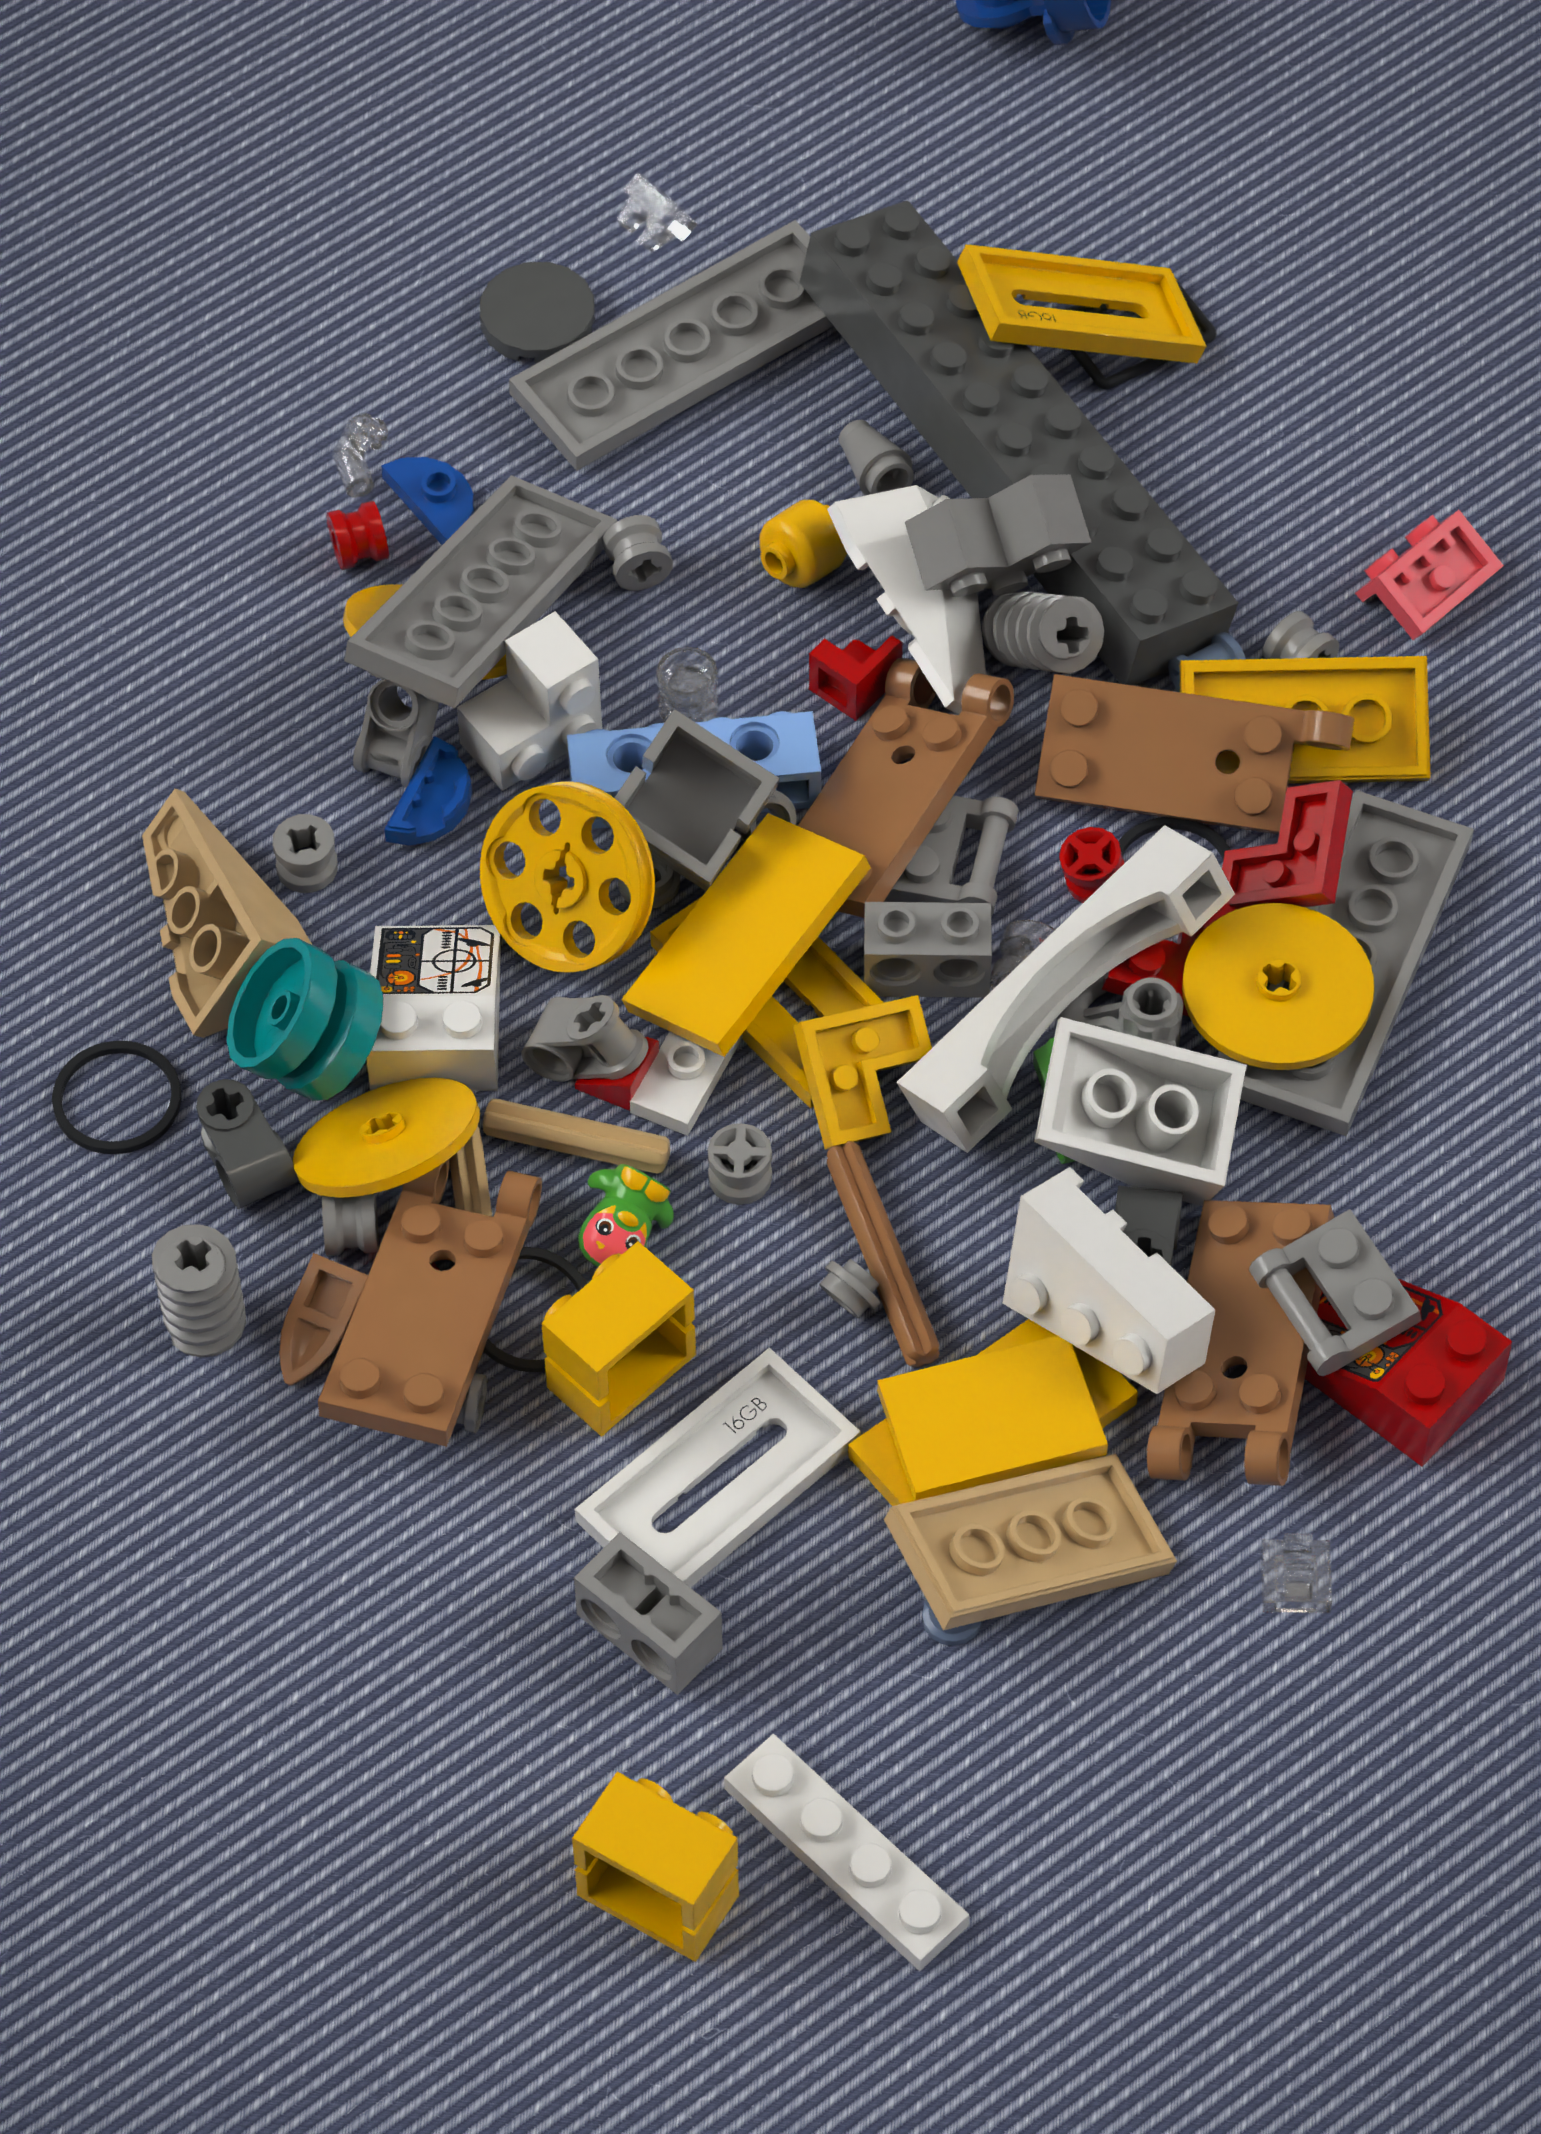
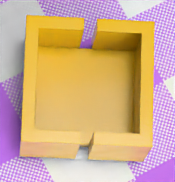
M639 1241L621 1256L619 1254L611 1255L599 1265L588 1284L575 1295H565L558 1299L549 1308L544 1317L542 1335L544 1353L546 1354L547 1388L602 1437L696 1356L695 1326L691 1323L695 1320L694 1290Z
M617 1771L572 1837L574 1864L577 1865L575 1869L577 1896L695 1962L739 1896L738 1869H736L738 1865V1838L733 1836L730 1827L710 1813L700 1811L695 1815L677 1805L664 1788L651 1780L640 1778L636 1782Z

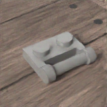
M953 795L884 902L991 903L992 916L998 897L993 887L1006 835L1014 830L1019 812L1018 806L1011 800L1003 797L994 796L981 801ZM966 828L982 830L970 881L963 886L952 884Z
M1351 1209L1282 1249L1275 1248L1263 1253L1249 1267V1272L1260 1288H1269L1310 1351L1307 1354V1359L1319 1376H1325L1339 1370L1421 1322L1419 1309ZM1307 1268L1348 1329L1347 1332L1340 1336H1332L1292 1275Z

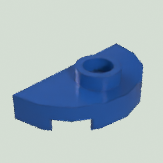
M404 457L381 465L384 481L441 545L474 513V499L471 487L464 475L448 463L428 457Z
M436 736L433 737L384 829L386 842L409 846L432 842L453 831L465 817L472 797L471 779L468 768L459 758L458 751L453 745Z

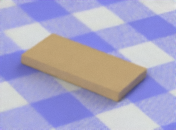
M1117 1454L891 1506L884 1518L890 1533L943 1631L1168 1575L1177 1562Z

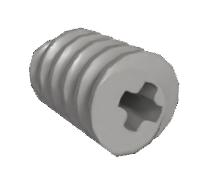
M1015 591L999 595L989 605L983 617L982 636L985 646L992 656L1007 666L1073 673L1084 669L1096 658L1102 647L1104 626L1102 616L1095 605L1083 597Z
M182 1225L168 1231L157 1241L152 1252V1268L155 1274L160 1308L163 1313V1323L171 1335L173 1346L183 1353L196 1357L217 1356L235 1345L242 1337L246 1325L245 1304L243 1302V1292L241 1290L235 1250L227 1237L218 1230L204 1225Z

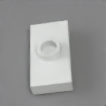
M669 1031L659 1049L658 1055L630 1100V1113L688 1136L740 1044L743 1035L740 1036L726 1056L723 1057Z

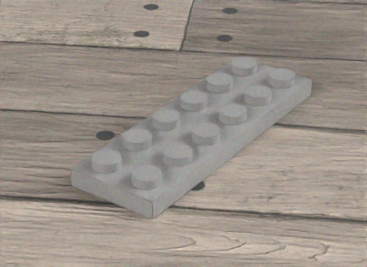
M796 220L790 222L509 379V394L573 468L578 471L834 326L799 283L810 235Z
M511 475L347 641L344 661L368 671L374 677L387 679L420 693L430 701L443 703L455 708L506 654L505 640L534 624L604 550L602 537L606 530L617 522V519Z
M1358 790L1355 791L1351 800L1335 904L1306 908L1322 913L1338 922L1362 946L1374 976V998L1370 1016L1362 1032L1351 1045L1335 1057L1320 1064L1293 1070H1271L1245 1064L1246 1071L1240 1100L1347 1136L1470 848L1473 828ZM1282 980L1277 985L1270 984L1268 990L1274 992L1279 987L1289 990L1290 983Z

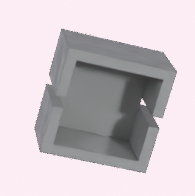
M674 709L643 755L641 767L651 774L645 781L646 772L635 766L615 796V799L636 820L645 836L651 855L707 891L739 846L741 835L736 833L734 829L744 835L747 834L777 789L780 778ZM604 819L603 823L611 828L610 824Z

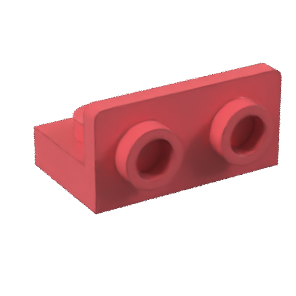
M1460 510L1454 512L1441 523H1439L1434 515H1431L1405 536L1411 547L1398 556L1394 549L1391 548L1364 570L1371 580L1355 594L1362 603L1376 594L1411 639L1415 640L1504 565Z

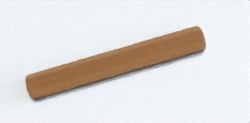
M853 1141L832 1146L827 1151L828 1169L870 1274L879 1283L876 1289L905 1362L915 1368L933 1363L939 1358V1342L861 1148Z

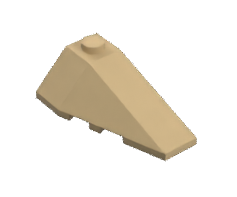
M174 789L143 833L142 839L152 892L154 896L163 899L168 923L160 929L162 946L173 950L176 972L169 977L171 995L192 1034L204 1038L228 1028L229 1016L237 992L252 966L267 949L282 939L299 938L311 945L312 943L297 918L184 791Z

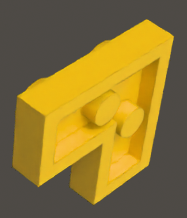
M915 995L823 1016L793 1025L825 1150L830 1149L832 1146L845 1144L847 1141L859 1142L891 1133L876 1072L916 1063L932 1049L919 996Z

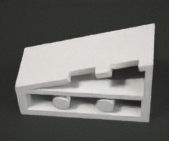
M1069 1167L1020 1197L1003 1304L1158 1394L1205 1364L1215 1309L1158 1253L1148 1257L1123 1232L1128 1223L1114 1210L1104 1214L1079 1189L1084 1180Z

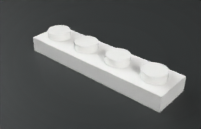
M772 1734L724 1777V1789L917 1970L921 1971L969 1926V1914L775 1734Z

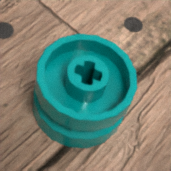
M299 938L282 939L267 949L252 966L237 992L228 1021L226 1041L230 1058L239 1067L264 1079H277L286 1089L309 1100H328L344 1090L359 1073L374 1046L382 1022L384 1001L379 980L369 972L344 960L334 961L322 949Z

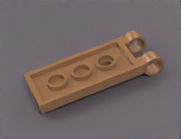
M899 658L893 662L886 676V695L798 824L799 827L865 855L871 867L837 912L864 918L865 902H884L997 728L1008 720L1014 704V690L1008 679L981 673L974 674L967 681L962 693V711L959 715H953L927 709L932 703L936 692L915 660ZM912 758V759H911L909 762H907V763L899 764V763H901L902 761H904V760H906V759Z
M1054 674L1034 796L1037 799L1279 834L1294 745L1301 744L1330 750H1350L1354 718L1328 711H1304ZM1232 751L1239 756L1240 766L1234 773L1224 774L1217 769L1216 759L1222 752Z
M449 1159L423 1176L403 1184L402 1192L318 1400L319 1417L447 1447L527 1234L535 1220L542 1192V1179L540 1177L510 1170L507 1171L500 1186L494 1217L439 1204L447 1183ZM439 1260H449L455 1263L451 1269L446 1271H439L431 1266L432 1263Z
M1204 1200L1187 1282L1215 1309V1316L1205 1364L1164 1391L1158 1425L1152 1427L1147 1445V1467L1152 1479L1186 1481L1192 1468L1196 1436L1247 1439L1244 1456L1247 1482L1255 1485H1285L1289 1474L1291 1448L1307 1370V1354L1310 1350L1269 1288H1260L1249 1272V1267L1263 1253L1275 1248L1282 1249L1335 1218L1331 1205ZM1304 1268L1292 1275V1277L1317 1313L1322 1290L1307 1268ZM1236 1365L1247 1366L1246 1372L1238 1378L1232 1379L1224 1376V1372L1230 1367Z

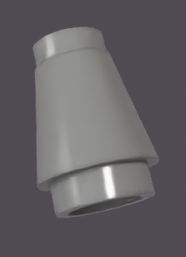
M865 420L852 421L842 429L839 435V444L843 448L864 495L912 485L914 479L912 460L905 451L870 426Z

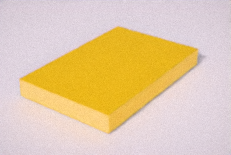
M1058 1335L880 1379L877 1382V1392L914 1501L1107 1455L1108 1442L1071 1343L1060 1338Z

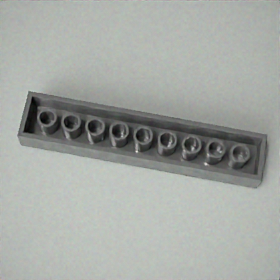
M908 200L812 232L799 283L971 498H989L1029 475L1071 474L1092 543L1070 554L1071 563L1046 573L1035 572L1033 575L1048 594L1083 597L1095 605L1102 616L1104 626L1103 643L1097 655L1120 684L1136 685L1169 672L1168 662L1170 659L1182 654L1189 656L1210 645L1211 638L1220 632H1229L1238 601L1031 349L1023 344L990 341L958 266V260Z

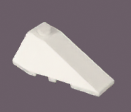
M914 485L836 501L827 510L847 554L857 570H865L868 566L870 567L885 591L877 598L878 603L886 615L893 616L904 630L914 636L915 639L908 644V650L945 708L959 715L962 711V693L969 678L976 673L986 675L978 594L976 592L966 596L954 597L951 590L925 591L905 525V521L950 498L945 495L938 498L923 488Z

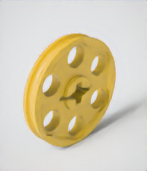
M562 781L523 791L500 809L489 826L483 842L480 858V882L487 911L506 943L529 962L556 972L585 971L619 958L633 946L642 934L651 914L655 893V874L651 852L645 836L633 816L619 801L603 790L581 782ZM544 799L552 801L560 812V826L555 833L547 831L539 818L540 805ZM597 817L605 819L613 830V844L608 851L600 849L592 837V824ZM510 842L518 845L525 857V867L520 876L510 872L504 861V851ZM566 866V874L574 878L573 887L567 888V879L559 876V869ZM614 878L623 881L631 894V902L625 912L616 909L609 898V886ZM526 903L534 905L541 914L542 929L537 936L528 933L522 925L521 911ZM578 921L586 923L594 934L595 944L589 955L581 952L576 947L573 939L574 926Z

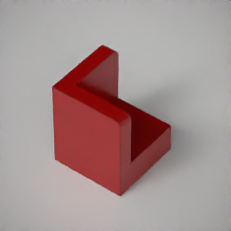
M891 635L875 651L862 641L855 639L841 650L824 638L809 653V690L857 721L885 693V681L889 668L894 661L903 658V642Z

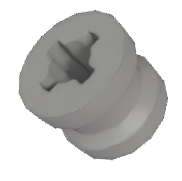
M634 515L623 518L610 526L602 537L604 551L608 558L614 561L613 574L615 580L621 588L626 590L639 591L651 588L661 583L673 568L670 552L664 545H661L662 532L660 526L654 518L647 515Z
M1296 611L1281 620L1272 630L1263 646L1262 656L1264 659L1336 658L1340 644L1331 634L1317 632L1314 629L1312 619L1303 611Z
M298 814L285 819L277 826L273 834V851L276 856V872L281 883L288 889L299 893H313L328 886L338 872L335 836L330 824L318 816ZM303 847H312V848H313V849L308 848V849L300 850L298 853L295 852L297 849H300V848H303Z
M743 1123L727 1125L718 1130L710 1139L707 1149L709 1161L708 1178L711 1189L717 1197L727 1203L742 1205L759 1200L770 1189L772 1182V1149L770 1140L757 1127Z
M376 1194L346 1198L322 1196L326 1256H340L345 1249L359 1248L365 1254L377 1253L379 1249Z

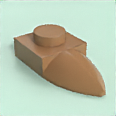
M313 1253L286 1313L281 1331L280 1365L286 1384L292 1386L307 1378L332 1355L344 1337L368 1277L367 1274Z

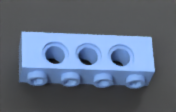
M780 711L768 716L737 719L718 717L705 722H695L751 760L758 759V761L754 762L780 778L776 791L786 795L793 803L795 809L810 808L821 792V766L813 711L799 713ZM656 723L643 728L612 731L594 729L586 733L567 735L570 781L592 785L608 793L613 798H615L631 774L628 772L633 771L635 766L646 772V781L651 773L641 767L642 758L664 723ZM765 808L761 813L770 812V810ZM597 817L592 824V829L610 827L603 823L604 819L601 817Z

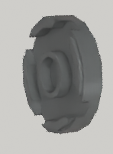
M525 262L504 269L488 282L480 297L481 330L489 345L506 358L520 361L519 356L534 358V363H538L592 333V325L595 321L594 295L586 280L565 266L551 262Z

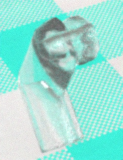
M368 413L356 415L348 421L333 450V459L348 496L353 498L365 496L373 490L374 481L365 456L368 449H380L382 447L381 441H386L388 437V429L385 422L380 418H372Z

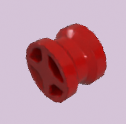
M375 501L361 503L357 511L346 514L339 509L327 512L328 530L341 570L354 568L358 560L368 557L376 561L389 558L387 538Z
M1097 827L1079 829L1069 835L1061 845L1059 853L1068 891L1075 900L1084 903L1125 863L1119 841L1111 832ZM1096 868L1100 871L1095 874H1085L1086 869Z

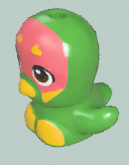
M620 1164L615 1169H602L593 1172L587 1180L588 1186L593 1189H601L606 1194L582 1224L578 1235L579 1248L585 1259L599 1267L611 1255L619 1254L621 1256L637 1241L646 1247L653 1220L657 1221L661 1229L668 1228L673 1222L674 1211L668 1200L671 1190L657 1180L626 1164Z

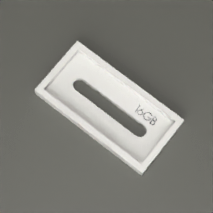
M768 1348L576 1507L575 1519L603 1548L621 1532L691 1588L848 1455V1444L861 1436V1431L772 1349ZM775 1424L780 1425L786 1430L787 1433L782 1440L676 1529L669 1533H661L654 1529L652 1524L656 1518L676 1503L682 1493L686 1494L756 1436L757 1431L761 1427L765 1428Z

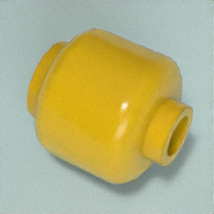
M803 499L777 514L763 525L759 536L761 562L765 570L772 577L790 587L806 588L842 565L847 552L827 510L830 506L816 500Z

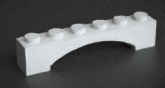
M1164 825L897 1081L898 1086L920 1121L968 1153L1012 1110L1007 1101V1096L1018 1070L1041 1035L1073 1000L1107 972L1140 951L1182 932L1189 936L1194 935L1235 895L1213 852Z

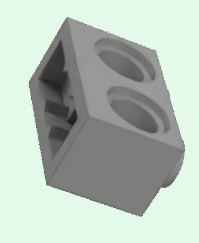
M865 902L864 983L877 996L911 997L918 995L919 997L985 998L990 993L992 961L991 903Z
M621 1532L574 1577L577 1615L676 1695L723 1649L722 1612Z

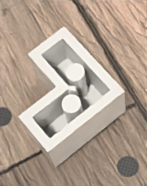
M556 611L505 640L507 678L457 707L461 745L502 791L520 780L525 781L534 778L547 764L568 752L567 735L602 729L598 658Z

